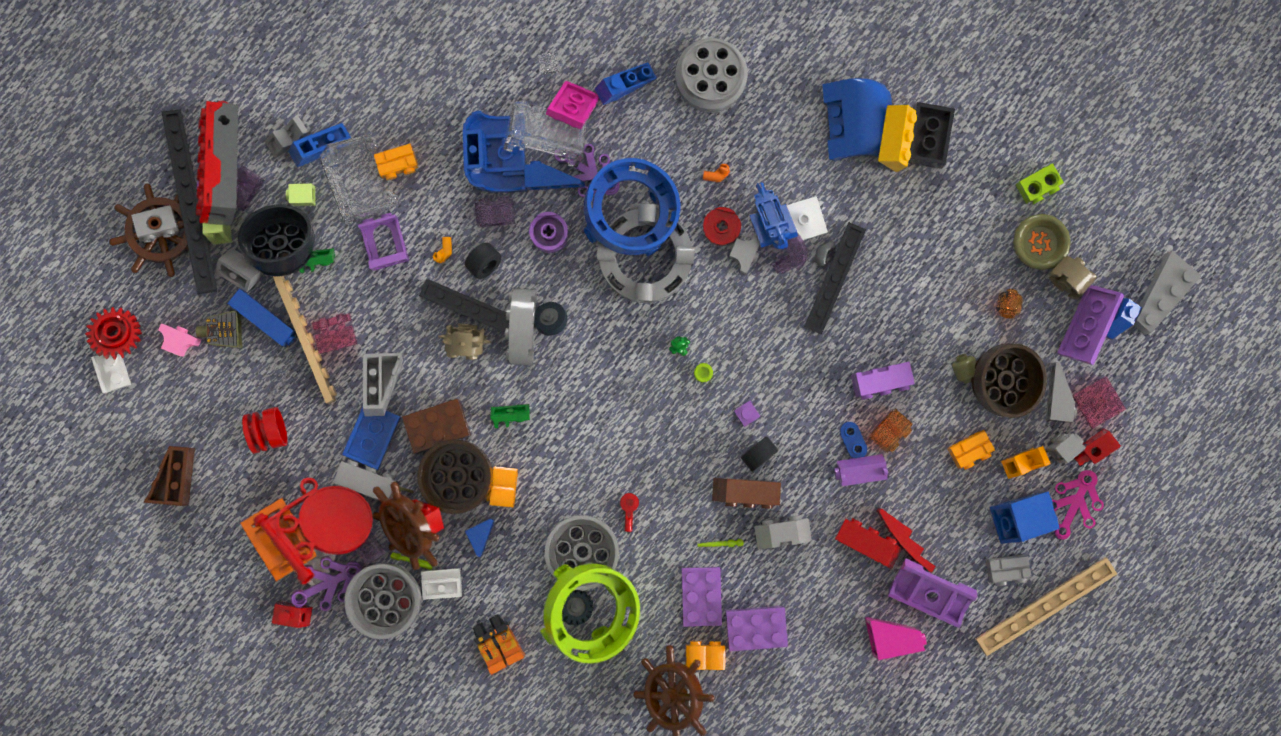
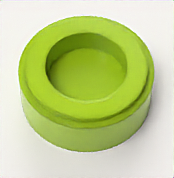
M701 363L696 366L694 376L699 382H708L713 376V369L710 365Z

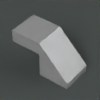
M297 116L292 118L285 128L273 131L265 143L273 156L277 157L288 150L294 141L304 138L308 130Z

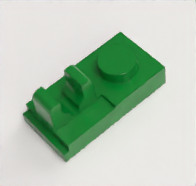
M334 248L312 251L311 257L305 265L310 267L311 272L315 271V265H330L335 259ZM304 267L299 270L300 273H304Z
M529 404L491 407L490 418L493 420L495 428H498L499 422L502 421L505 422V426L508 428L512 421L524 422L530 420Z

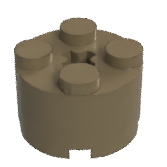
M1069 256L1064 257L1049 273L1051 275L1049 279L1053 285L1061 292L1064 290L1069 292L1068 297L1078 300L1097 278L1092 271L1085 267V262L1079 257L1075 259Z

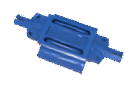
M760 182V185L759 183L756 185L759 193L754 195L758 213L750 215L761 248L768 245H773L776 249L787 248L788 239L798 236L797 229L787 205H781L773 190H766L764 184Z

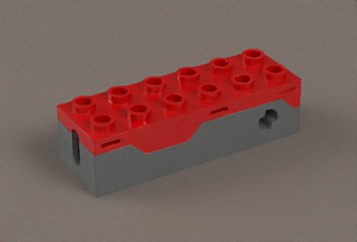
M206 101L205 108H201L198 129H200L198 146H200L197 157V163H199L197 180H199V185L196 192V198H198L196 215H199V223L231 226L236 211L238 105L229 104L226 101Z

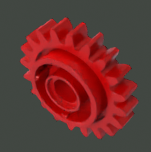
M112 307L110 313L106 309L103 310L104 315L97 312L98 319H90L93 325H87L90 332L85 333L89 338L87 343L91 345L90 348L93 352L96 351L99 357L103 354L105 359H108L111 355L116 360L117 354L124 358V352L131 354L130 347L137 349L134 342L141 341L137 336L142 334L141 330L138 329L141 325L139 322H136L137 318L134 315L131 316L130 311L124 313V310L119 308L118 312H116L115 308ZM113 331H118L116 335L110 336Z

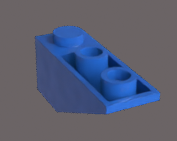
M647 62L604 78L594 89L602 104L605 105L620 99L657 78Z

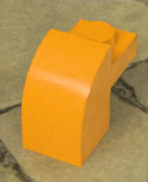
M1044 446L1025 450L1001 461L1008 479L1051 464Z

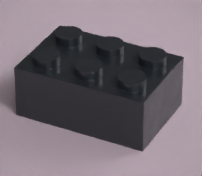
M917 102L913 107L916 110L917 120L914 123V139L911 142V157L908 163L942 169L946 165L955 108Z

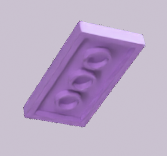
M1091 285L1083 294L1057 353L1070 359L1094 365L1125 295L1121 292Z

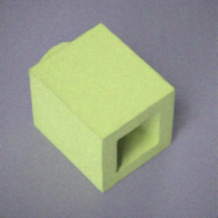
M312 183L289 184V189L286 190V200L292 206H316L315 186Z

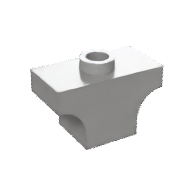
M754 236L749 241L737 238L729 258L738 263L739 273L743 275L747 274L751 263H756L760 254L756 252L759 247L757 236Z

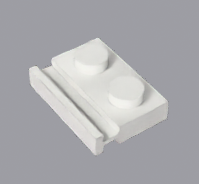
M103 354L100 357H91L103 394L131 385L124 360L119 354H117L116 360L111 355L108 359H105Z
M460 568L421 571L423 600L462 597Z

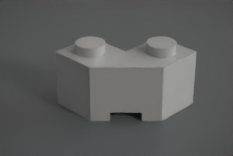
M800 515L788 517L789 521L773 523V519L761 521L762 525L754 526L757 548H775L812 541L808 518L800 519Z

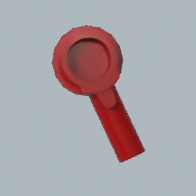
M627 493L622 496L620 506L625 511V532H632L633 511L638 508L639 499L636 495Z

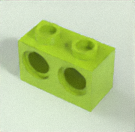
M1052 163L1015 185L1026 204L1031 201L1035 204L1044 199L1042 195L1046 193L1052 195L1059 191V186L1064 182ZM1045 177L1051 178L1052 185H1048L1045 182ZM1029 186H1033L1035 188V194H1031L1029 192Z

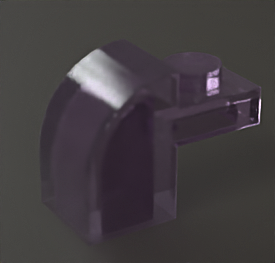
M798 233L797 237L788 239V247L784 248L788 255L771 264L777 274L788 272L792 265L797 270H800L805 265L808 251Z

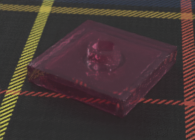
M1107 376L1072 395L1091 429L1126 410Z

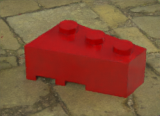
M854 518L851 521L845 519L835 540L892 570L902 551L896 545L897 541L888 536L885 539L878 536L880 532L871 527L868 530L861 527L863 523Z

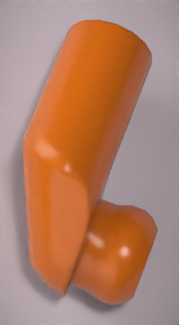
M721 164L715 172L704 171L703 180L721 182L729 175L730 168L727 164Z

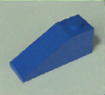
M340 123L294 141L288 152L298 168L319 159L347 143L352 138L344 124Z
M531 161L530 164L524 165L525 188L528 190L585 187V183L582 180L545 165L541 161Z

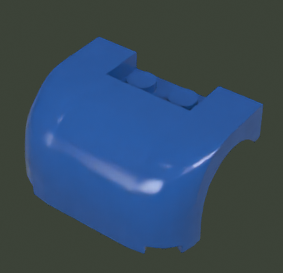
M852 78L822 84L824 103L827 104L830 140L827 141L829 159L839 161L843 158L861 155L879 157L887 105H892L890 91L881 82L866 78Z
M481 110L471 112L472 114L466 119L465 124L463 123L464 172L469 183L476 189L491 193L528 192V189L525 188L524 165H526V131L523 113L511 116H490L484 114Z

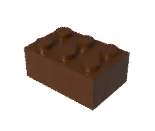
M454 399L402 416L414 454L427 451L443 441L460 440L471 436L460 399Z

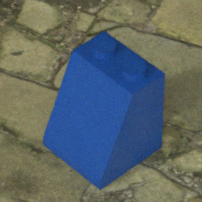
M1049 491L1035 493L990 506L1000 544L1023 542L1060 529Z

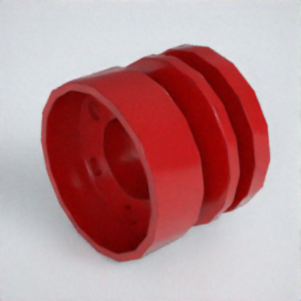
M278 407L263 410L262 418L258 412H253L252 416L250 414L243 415L244 437L253 454L260 453V450L267 451L268 442L273 449L287 446V431L283 416Z

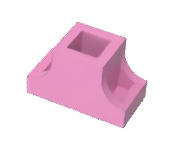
M161 323L158 329L164 337L161 349L184 357L189 347L199 346L202 340L187 334L189 330L177 326L175 329Z

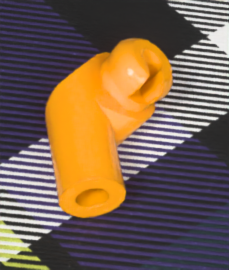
M442 237V248L433 254V260L437 263L445 262L452 255L451 237Z

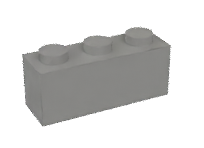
M348 459L347 462L341 461L333 482L337 485L379 500L373 493L374 487H380L388 498L392 494L390 484L392 482L398 483L397 480H394V475L385 472L383 475L376 473L377 469L369 466L365 468L359 467V462Z

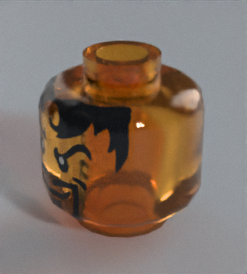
M1007 289L1005 292H1001L998 296L997 312L1003 318H1015V316L1021 313L1023 297L1014 289Z

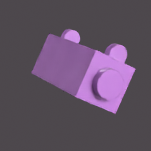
M882 454L837 461V468H834L835 478L840 481L841 486L888 479V469Z

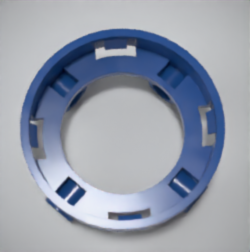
M624 158L613 161L604 166L595 175L586 191L584 198V216L587 223L586 228H584L585 235L591 243L599 241L614 252L625 255L646 254L648 257L662 248L661 245L672 234L678 223L681 210L678 190L669 175L649 161L638 158ZM629 166L648 170V173L645 175L640 172L629 171ZM636 181L649 188L648 194L655 204H659L658 221L655 227L645 235L638 237L623 236L611 229L606 223L602 213L603 196L607 190L614 187L618 182ZM669 209L674 210L670 218V222H673L671 227H666Z

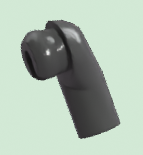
M832 240L816 250L814 260L819 267L826 266L827 254L836 249Z

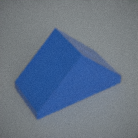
M491 518L465 531L476 555L479 557L483 555L495 519Z

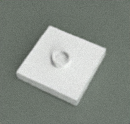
M817 196L787 205L798 233L797 237L789 239L791 244L828 233Z

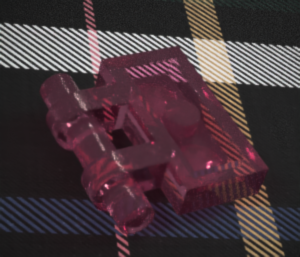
M342 313L337 314L336 317L329 319L321 318L319 321L312 323L314 330L321 329L322 331L321 334L315 335L319 354L358 345L354 327H345V322L352 320L350 313L344 315ZM338 324L339 329L328 330V326Z

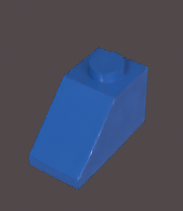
M1123 298L1106 337L1114 339L1133 326L1142 307L1130 299Z

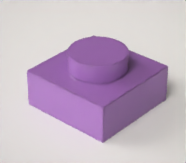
M748 401L734 411L744 427L760 417L751 401Z

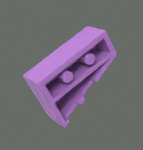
M910 362L851 375L856 398L861 397L862 400L873 398L872 394L880 392V396L891 394V390L896 388L899 389V392L909 390L910 385L915 384Z

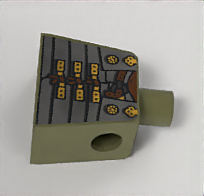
M231 311L206 317V326L196 327L197 338L207 337V344L213 346L243 348L241 314L238 311Z

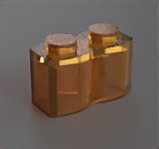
M893 409L869 435V438L884 452H893L899 446L898 441L902 436L906 438L911 433V426L913 424L897 409Z

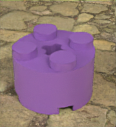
M554 212L540 213L531 222L529 227L530 238L534 246L542 252H557L565 247L568 241L569 231L567 224L561 216ZM547 229H551L554 232L549 237L547 234H544L547 232Z

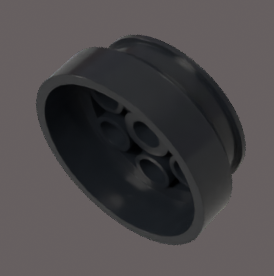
M274 204L256 210L244 220L238 232V244L245 260L261 273L274 277L290 275L304 267L311 257L315 243V234L309 217L299 208L286 204Z

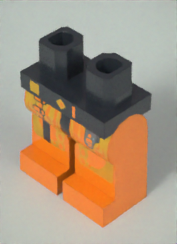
M499 614L489 618L492 629L487 631L483 622L473 627L476 636L474 641L488 666L490 675L507 667V664L509 666L525 657V653L507 621L504 622Z

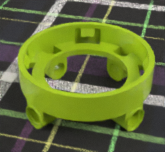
M565 564L558 567L553 572L557 582L550 590L544 606L543 619L545 627L540 630L542 636L550 645L553 644L566 656L578 662L598 663L614 657L630 642L639 623L640 602L634 586L624 575L602 564H585L575 568ZM589 582L602 583L608 592L614 596L616 602V612L609 628L601 626L595 629L591 634L593 638L591 640H578L571 637L565 630L562 622V610L567 597L582 584ZM626 607H630L629 617L626 626L622 625L625 618ZM572 648L588 650V654L578 653V655H574L571 652Z

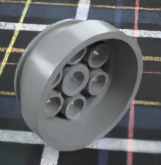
M717 38L701 39L689 45L679 57L675 72V82L680 96L688 105L703 112H720L734 105L742 96L748 77L747 65L741 52L731 43ZM706 52L708 54V57L705 59L699 58L698 53ZM719 52H724L727 55V57L725 59H719L717 57V54ZM696 68L698 73L691 75L688 73V69ZM709 68L716 69L717 74L709 75L707 73V70ZM730 68L734 69L736 71V74L734 76H729L726 73V70ZM704 84L707 90L701 92L697 89V86ZM722 84L726 87V91L719 92L716 86Z
M576 515L560 522L551 531L545 545V560L553 577V572L558 567L565 565L567 561H573L575 567L585 564H602L615 570L619 559V544L612 529L602 520L589 515ZM573 528L581 529L582 536L580 538L572 537L571 531ZM592 532L600 533L601 540L599 542L591 541L590 534ZM565 542L569 545L567 553L559 551L558 546L560 543ZM580 546H585L588 549V555L585 557L579 556L577 549ZM599 550H604L607 553V558L603 561L598 560L596 557V553ZM585 583L577 587L575 590L593 589L600 586L602 583Z
M378 563L364 568L353 577L345 593V610L351 624L360 633L374 639H388L403 633L414 623L421 608V592L415 578L406 569L392 563ZM377 576H381L384 579L383 586H379L376 583ZM396 579L401 580L403 583L401 590L394 587ZM364 591L371 593L370 601L364 599ZM383 594H387L390 597L389 604H385L382 601ZM401 598H407L409 600L408 608H403L401 606ZM371 609L377 611V619L371 618L369 614ZM389 613H394L397 616L396 622L389 620Z

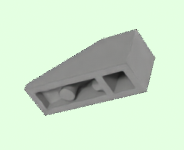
M1051 363L1045 420L1073 422L1077 416V408H1075V401L1061 363Z

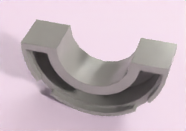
M513 289V292H509L511 307L506 311V320H509V328L505 330V340H509V349H506V360H509L510 365L533 366L534 318L537 290Z

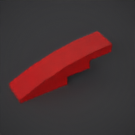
M878 508V515L900 547L914 561L922 565L925 570L932 573L936 566L920 555L924 548L909 538L913 531L882 508Z

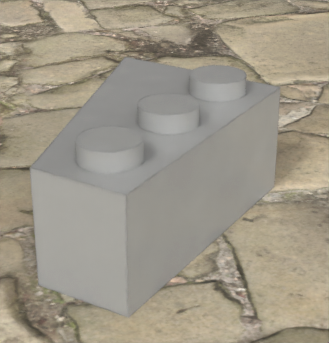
M402 353L363 354V411L365 416H385L403 364Z

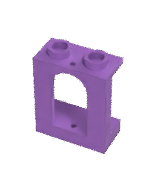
M383 214L380 216V219L373 220V218L365 219L362 221V224L358 225V228L361 229L368 254L369 268L372 271L410 261L398 217L395 214ZM386 225L390 228L397 250L396 254L379 258L373 237L374 229L377 226Z

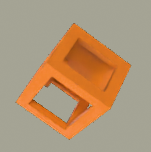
M282 498L240 523L275 581L293 572L294 569L274 546L272 540L261 526L254 528L252 526L254 525L253 519L258 514L263 513L269 516L278 510L280 512L282 508L287 506ZM288 510L279 520L280 528H292L295 525L290 520L283 521V516L293 515ZM297 527L294 533L285 534L295 548L299 543L306 542L299 527ZM306 547L298 550L302 555L310 553V550ZM315 550L309 560L303 561L304 564L317 557Z

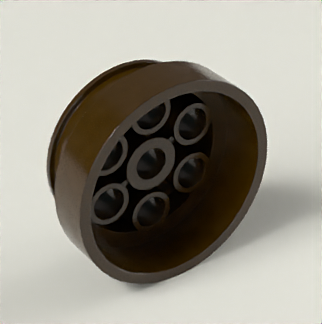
M999 344L990 348L976 361L974 377L971 378V386L975 397L987 411L997 416L1018 418L1029 414L1040 404L1046 391L1047 373L1042 359L1031 348L1021 344Z
M447 440L436 444L423 456L418 468L417 481L423 498L430 506L438 507L440 512L461 514L475 509L487 498L493 484V469L488 456L477 445L465 440ZM466 453L471 456L469 464L463 462V456ZM446 455H450L452 458V463L449 466L444 463ZM476 469L482 473L480 480H476L473 477V472ZM456 471H460L463 475L460 482L454 478ZM438 472L442 473L444 477L441 483L435 479V475ZM467 487H470L473 490V495L471 498L465 495V489ZM448 488H451L454 491V496L452 499H449L446 496V490Z

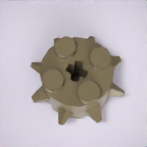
M459 323L458 327L453 328L450 324L446 326L445 335H438L439 338L444 339L442 343H445V351L447 356L451 358H456L459 355L466 356V359L475 360L478 355L483 353V344L491 343V341L486 340L484 328L477 330V325Z

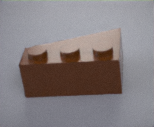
M168 447L159 467V472L155 480H153L149 494L143 503L189 506L195 448Z
M713 478L712 501L725 502V506L737 507V503H743V507L755 508V504H761V508L773 509V505L780 506L781 482Z

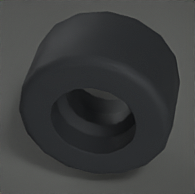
M482 243L469 253L465 260V267L475 278L483 279L496 270L501 263L502 256L490 243Z
M766 436L743 454L741 459L753 472L775 455L778 449L769 437Z

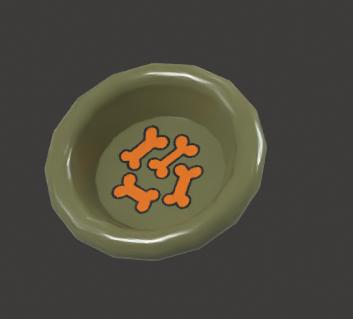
M1046 214L1032 215L1023 220L1015 230L1013 239L1015 253L1021 262L1030 268L1038 270L1055 268L1068 255L1071 244L1069 231L1063 222L1054 216Z

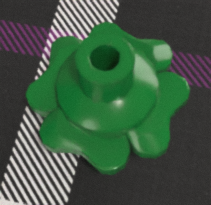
M677 336L671 340L669 351L672 354L680 353L681 356H685L688 353L686 349L690 344V340H687V337Z

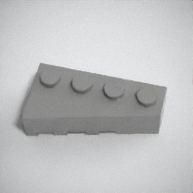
M1173 250L1164 254L1160 266L1157 268L1143 299L1139 303L1142 310L1133 326L1144 335L1150 334L1156 329L1201 277L1197 271Z

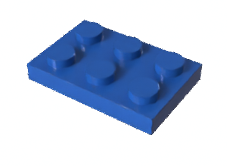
M362 407L342 455L379 470L401 416L387 410L385 416H365Z

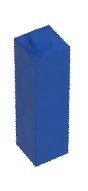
M239 288L227 303L281 346H290L295 341L296 331L244 290Z

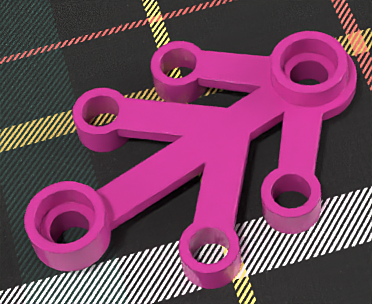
M1084 470L1079 474L1078 479L1067 483L1060 482L1055 486L1058 494H1065L1067 490L1079 487L1074 495L1059 500H1052L1057 505L1054 511L1071 504L1063 523L1059 524V527L1065 528L1067 533L1061 535L1059 529L1055 530V536L1058 539L1065 540L1070 536L1071 530L1069 527L1078 508L1084 519L1083 525L1088 529L1095 526V519L1091 517L1084 499V495L1088 491L1092 500V509L1094 511H1101L1104 507V503L1099 499L1095 489L1098 478L1093 471ZM1084 477H1091V482L1086 483ZM1059 485L1065 487L1063 492L1058 491L1057 487ZM1100 502L1101 508L1096 509L1094 503ZM1091 519L1093 525L1087 526L1085 521Z

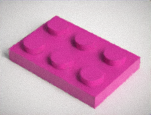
M565 81L547 108L546 115L567 123L574 128L582 129L597 105L599 96L597 93Z

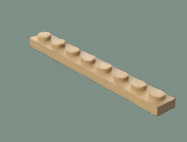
M273 276L325 403H333L336 401L335 396H337V392L334 386H330L327 380L330 378L329 373L325 367L322 368L320 363L322 361L321 354L318 350L315 351L313 346L315 340L311 332L308 333L305 327L308 325L304 315H300L298 311L300 304L297 298H293L290 292L293 290L289 280H285L284 276Z
M1104 557L978 636L975 640L984 654L988 656L1116 576L1117 572L1108 558Z

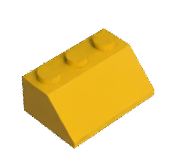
M887 105L878 162L895 172L906 168L911 157L910 147L914 139L913 129L914 123L917 120L916 110L909 105Z

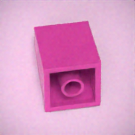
M865 617L872 654L876 659L883 660L925 651L924 645H927L924 633L921 634V631L915 627Z

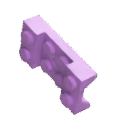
M905 558L889 587L888 596L960 628L969 605L977 599V590L960 582L958 585H955L924 571L922 565ZM935 592L938 596L936 598H929L927 594Z

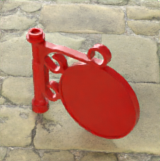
M305 478L300 483V491L303 496L288 504L270 518L260 513L253 519L254 526H261L272 540L274 546L294 569L297 579L302 585L308 583L315 576L310 568L304 566L303 562L312 557L314 548L327 554H345L356 550L367 540L373 523L372 511L367 501L356 491L342 486H328L318 489V483L315 479ZM306 483L314 486V489L306 493L307 490L303 487ZM303 502L299 519L293 515L283 516L284 522L290 520L295 525L292 528H280L279 520L281 516ZM297 527H299L306 542L299 543L295 548L285 534L294 533ZM306 547L310 550V553L302 555L298 550Z

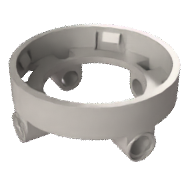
M640 204L639 209L623 213L609 226L623 236L631 229L639 226L655 227L659 218V210L653 204ZM670 214L668 215V220H667V222H668V221L670 222V218H671V215H670ZM678 221L675 230L669 236L675 248L674 265L666 277L652 284L636 283L628 279L618 267L616 252L598 243L597 260H599L601 272L607 284L621 297L637 303L658 302L673 295L684 284L689 275L691 265L694 264V246H692L685 228ZM611 273L624 286L621 291L619 290L620 286L613 279L610 281L608 278ZM679 276L681 281L679 283L676 281L669 288L670 292L667 293L664 288L669 286Z

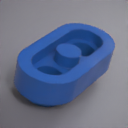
M853 422L844 423L840 428V436L848 454L852 458L864 457L867 453V445L858 425ZM848 428L853 429L852 435L847 434ZM857 445L861 447L859 453H856L854 450Z

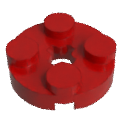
M715 208L704 219L703 231L705 237L711 243L719 246L733 243L741 231L739 217L730 208ZM721 221L725 222V226H727V229L719 231L717 224H720Z

